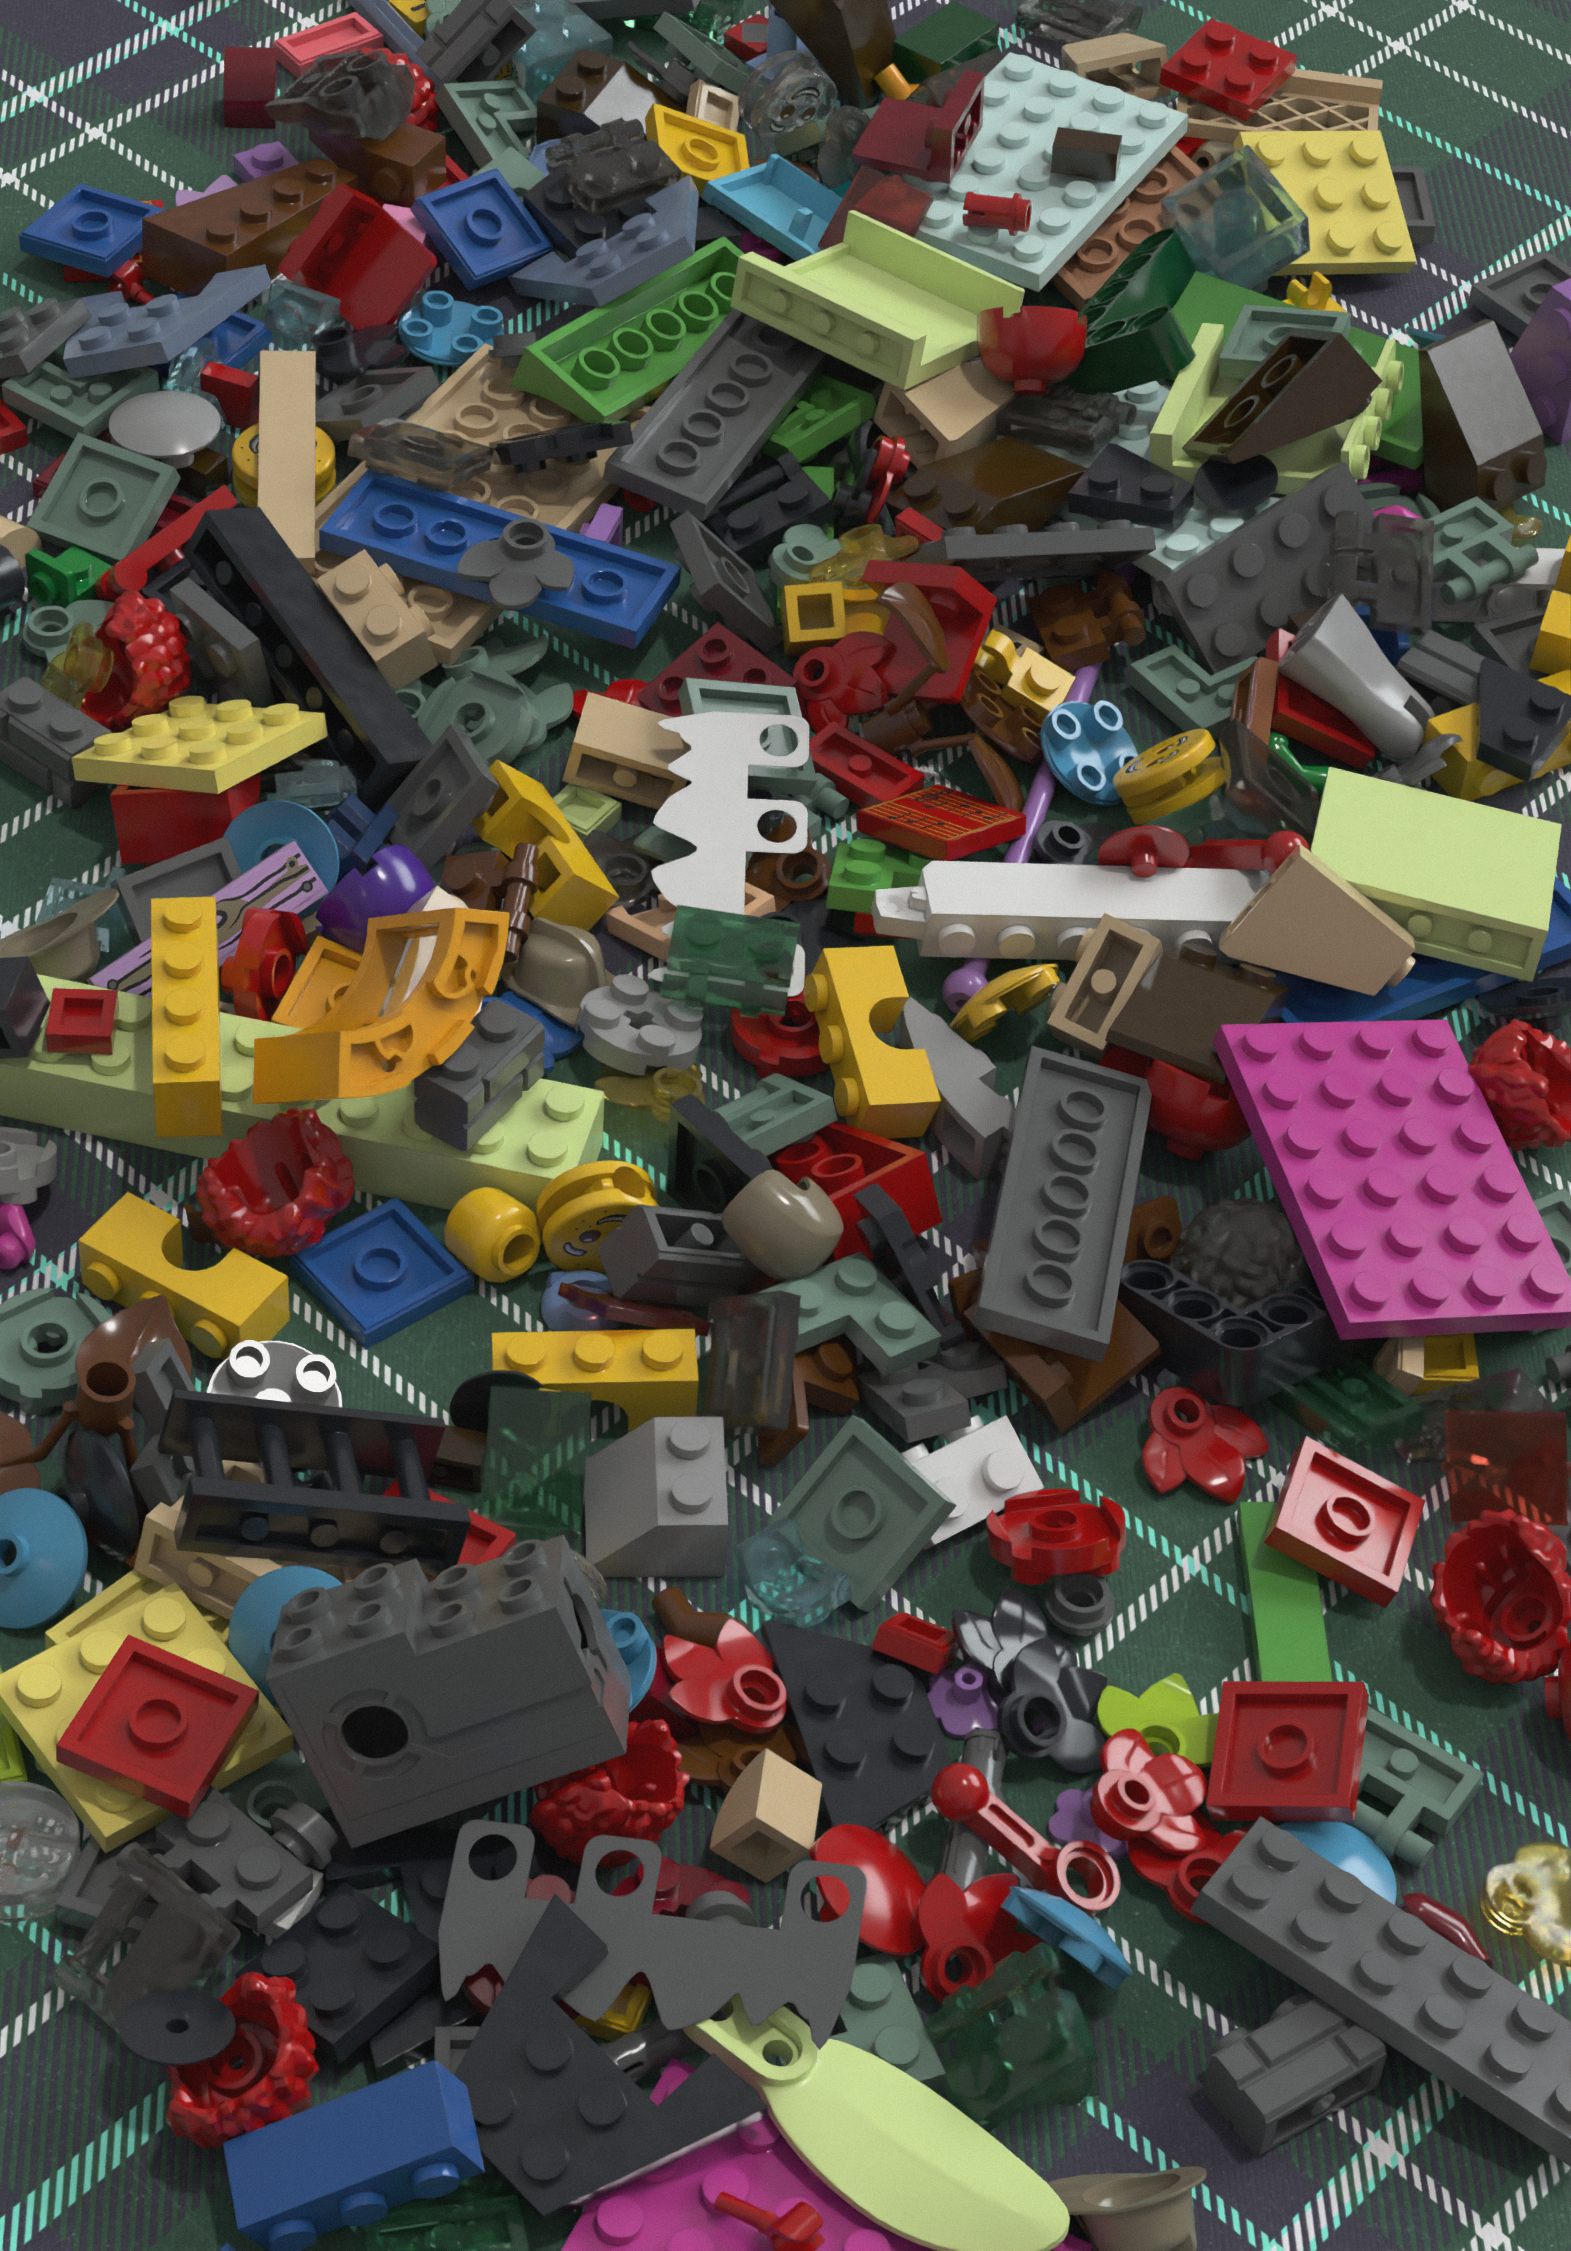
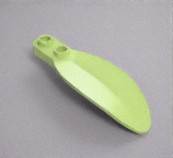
M735 1994L719 2009L728 2019L715 2021L708 2018L683 2028V2031L691 2040L709 2054L715 2053L735 2074L758 2091L761 2100L768 2106L769 2116L781 2135L818 2178L857 2211L892 2233L937 2251H1050L1058 2246L1067 2236L1070 2216L1062 2200L1046 2181L1003 2144L926 2085L877 2056L834 2039H828L819 2050L812 2041L810 2027L785 2006L779 2008L759 2026H752L746 2016L740 1994ZM776 2055L783 2058L788 2065L775 2066L766 2062L764 2057Z

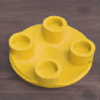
M1033 965L1009 971L995 978L976 991L959 1010L949 1028L956 1033H960L963 1040L969 1044L993 1031L998 1026L995 1020L1013 1007L1019 1016L1037 1008L1051 997L1048 991L1060 983L1057 976L1058 965Z

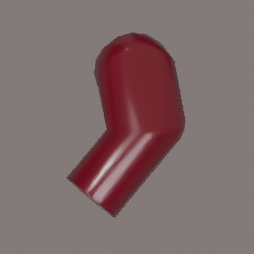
M1422 1892L1409 1893L1402 1896L1404 1902L1397 1905L1398 1908L1418 1917L1427 1927L1469 1955L1481 1959L1490 1969L1492 1968V1960L1467 1920L1460 1913Z

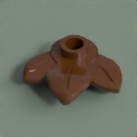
M784 815V822L772 828L770 834L762 837L775 843L791 839L797 829L794 818ZM807 828V845L799 853L753 852L748 868L745 870V882L773 895L776 912H783L789 904L794 902L820 900L828 892L832 867L824 854L813 849L811 834ZM810 874L813 876L808 881L794 883L800 875Z
M698 1721L697 1731L699 1736L675 1740L678 1744L676 1750L682 1756L678 1771H684L690 1775L689 1783L703 1786H720L724 1799L743 1770L766 1748L792 1765L799 1762L787 1724L781 1722L770 1732L756 1734L739 1729L732 1723L712 1725Z

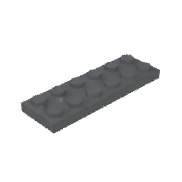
M733 308L632 429L634 444L618 447L605 462L603 479L632 493L639 494L672 508L681 514L688 510L695 518L703 522L834 356Z
M1031 1046L1021 1081L972 1325L1102 1363L1110 1342L1152 1097L1147 1079Z
M1260 1816L1200 1891L1190 1911L1571 2167V2022L1555 2012L1546 2002L1534 1998L1490 1969L1481 1959L1469 1955L1427 1927L1418 1917L1398 1908L1365 1886L1356 1876L1341 1870L1302 1844L1293 1834L1279 1829Z

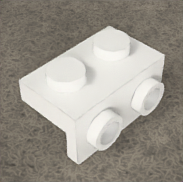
M979 1415L970 1418L971 1426L943 1433L948 1445L931 1454L928 1453L924 1443L901 1453L957 1505L925 1544L924 1550L987 1518L992 1510L994 1513H997L1004 1509L1005 1500L1021 1493L1044 1488L1007 1415L985 1426Z

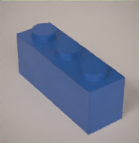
M437 2060L430 2061L223 2143L238 2230L267 2251H302L312 2246L316 2242L317 2236L345 2225L363 2226L372 2224L384 2218L389 2208L418 2197L428 2199L447 2195L458 2188L460 2181L485 2172L467 2086Z

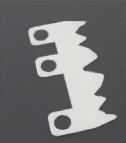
M715 711L668 718L657 722L663 729L680 734V738L691 746L690 751L668 764L669 771L691 781V784L671 795L656 813L653 823L658 828L689 841L696 846L697 850L689 856L657 866L651 871L653 881L664 898L684 912L687 917L670 922L662 927V933L684 950L683 955L676 958L671 966L654 969L647 976L657 981L702 993L793 997L800 994L804 988L805 952L800 945L784 941L743 940L746 852L795 854L804 850L807 845L808 812L806 807L797 801L747 798L748 765L800 767L807 762L809 758L808 722L796 715ZM772 725L787 726L797 734L798 746L794 752L786 756L770 755L760 745L761 733ZM768 811H784L794 818L797 825L796 833L785 842L775 843L768 841L758 831L757 823L759 818ZM767 952L782 953L792 961L794 967L793 975L786 983L781 985L765 984L754 973L756 959Z

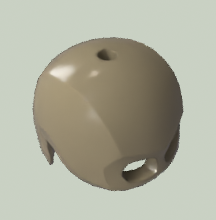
M766 1170L756 1176L729 1203L721 1216L724 1230L745 1257L769 1277L784 1282L804 1277L817 1270L833 1253L844 1230L840 1213L820 1186L808 1177L801 1178L797 1185H795L776 1170Z

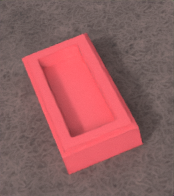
M357 12L273 41V48H276L277 61L299 80L339 67L343 57L354 56L355 52L361 47L372 50L384 48V35Z

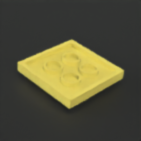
M1380 130L1239 132L1233 142L1268 276L1312 275L1317 271L1322 275L1409 273L1417 260ZM1253 152L1303 211L1305 216L1306 242L1255 181Z
M185 696L170 701L169 709L160 714H150L134 719L132 727L121 733H111L94 739L93 747L71 757L76 781L219 794L327 737L328 734L324 713L299 711L297 704L284 703L267 708L252 707L249 700L239 699L220 704H207L201 696Z
M176 1582L0 1674V1711L105 1853L160 1824L174 1814L167 1809L56 1761V1744L128 1634L259 1690L258 1709L211 1783V1786L217 1791L293 1750L294 1735L289 1726Z

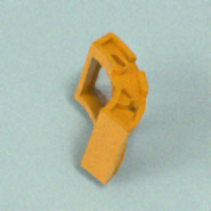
M453 907L368 918L367 937L359 967L351 984L337 1004L321 1019L301 1031L287 1036L254 1039L253 1104L353 1099L381 1095L411 1084L410 1080L418 1077L430 1067L441 1065L460 1047L474 1029L470 1022L478 1011L484 996L493 994L504 960L510 913Z

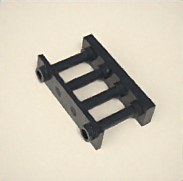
M173 1389L158 1442V1450L160 1454L192 1457L196 1476H190L174 1529L177 1551L364 1569L381 1563H391L395 1566L417 1558L424 1574L438 1576L444 1570L457 1565L471 1524L467 1504L431 1501L426 1481L429 1480L446 1428L444 1419ZM222 1460L261 1464L265 1484L226 1480ZM291 1467L329 1471L334 1491L295 1487ZM359 1474L396 1478L401 1497L363 1494Z

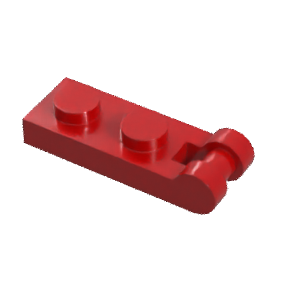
M224 484L102 573L97 578L95 584L98 598L101 601L115 603L122 593L129 590H141L147 581V570L152 566L160 575L184 558L181 545L191 538L205 511L231 509L238 503Z

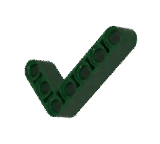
M1170 227L1158 231L1139 243L1078 313V317L1087 316V338L1084 356L1072 374L1063 381L1056 383L1068 405L1084 403L1163 379L1182 370L1194 360L1196 356L1195 351L1172 309L1198 269L1176 228Z

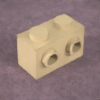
M364 549L316 579L320 591L393 690L403 688L438 666L428 637L435 634L434 628L417 603L408 608L401 599L400 595L405 593L404 588L387 563L378 567Z
M588 692L562 781L659 810L671 795L686 786L687 779L669 771L668 764L690 751V746L680 738V734L665 730L657 723L674 717Z
M1104 913L1096 930L1090 927L1083 935L1074 955V961L1078 964L1068 983L1061 982L1049 1000L1045 1015L1050 1017L1047 1025L1053 1038L1098 1060H1101L1110 1049L1117 1046L1105 1041L1108 1029L1158 956L1164 952L1161 940Z

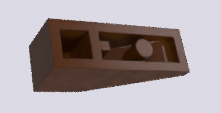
M313 90L307 95L309 140L338 167L358 175V185L370 196L401 207L411 208L415 198L436 191L446 181L445 136Z

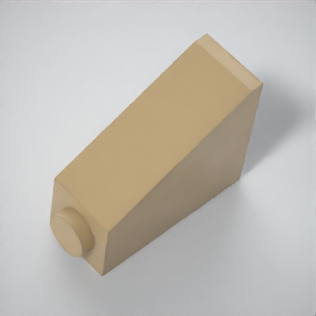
M982 360L964 362L906 390L885 382L873 421L890 439L895 435L905 439L904 451L910 453V461L919 469L923 465L994 441L1000 432L1007 430L1019 394L1013 393V383L998 380L985 368Z
M1300 843L1221 933L1219 949L1228 957L1375 996L1385 984L1391 988L1397 986L1409 973L1416 961L1411 956L1415 951L1413 935Z

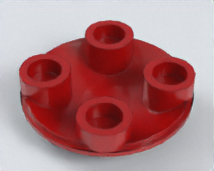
M841 1824L826 1831L812 1844L809 1850L812 1861L856 1866L866 1875L867 1890L859 1935L860 1942L877 1951L891 1954L898 1959H906L912 1956L925 1945L917 1925V1907L926 1885L914 1864L894 1843L876 1831L864 1826ZM827 1875L816 1877L819 1891L825 1902L820 1909L821 1921H834L840 1918L849 1906L850 1894L848 1888L836 1877Z

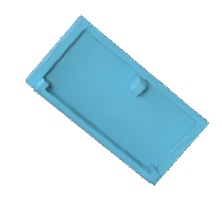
M778 154L770 155L766 163L708 181L702 194L704 201L712 206H716L751 230V233L760 239L766 240L795 261L843 242L848 211H856L854 205Z

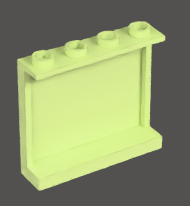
M851 210L848 211L843 242L787 266H781L754 252L740 256L730 307L885 382L906 390L979 356L977 315L983 310L1003 307V318H1009L1011 314L1019 313L1025 289L864 214Z
M1202 323L1192 344L1196 356L1189 365L1179 371L1150 432L1151 462L1194 484L1197 470L1208 459L1188 456L1182 447L1242 383L1237 378L1219 377V356L1224 348L1223 324ZM1387 339L1376 367H1371L1381 378L1382 382L1370 394L1372 400L1361 414L1341 424L1262 453V455L1274 463L1278 472V484L1273 493L1288 495L1335 463L1345 462L1356 483L1358 479H1366L1369 469L1370 450L1377 451L1379 447L1381 422H1389L1392 412L1393 394L1399 395L1402 390L1404 363L1403 361H1395L1396 339Z
M1329 767L1315 818L1316 825L1310 852L1413 935L1414 953L1533 982L1549 929L1562 824Z

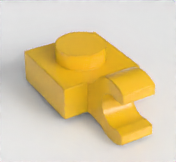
M991 630L984 645L980 646L972 667L974 671L979 670L1002 684L1003 688L1000 697L1014 708L1024 704L1036 712L1043 721L1054 707L1063 703L1075 679V676L1028 647L1019 657L1013 642L1006 635L995 630Z

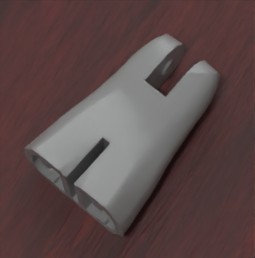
M1343 594L1335 595L1301 627L1291 642L1292 646L1279 661L1278 672L1343 713L1383 753L1395 760H1407L1414 756L1423 743L1427 721L1435 717V714L1428 703L1388 661L1367 626Z

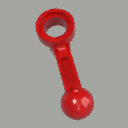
M1288 830L1276 832L1267 840H1218L1208 838L1204 843L1189 846V857L1181 868L1264 869L1272 875L1299 843L1309 851L1310 848L1300 834Z
M950 1764L941 1769L935 1776L931 1786V1798L936 1810L948 1820L965 1823L1019 1870L1035 1890L1043 1891L1046 1889V1893L1061 1897L1085 1912L1089 1917L1097 1915L1114 1903L1120 1890V1876L1115 1862L1102 1847L1085 1840L1073 1841L1061 1849L1052 1846L989 1791V1785L983 1773L970 1764ZM1067 1867L1075 1869L1084 1877L1089 1890L1088 1899L1077 1895L1069 1886L1066 1878Z

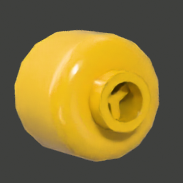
M482 1187L470 1191L455 1204L449 1213L444 1228V1243L446 1248L473 1273L485 1281L503 1283L518 1277L533 1265L540 1251L541 1227L538 1223L537 1215L524 1204L501 1189Z

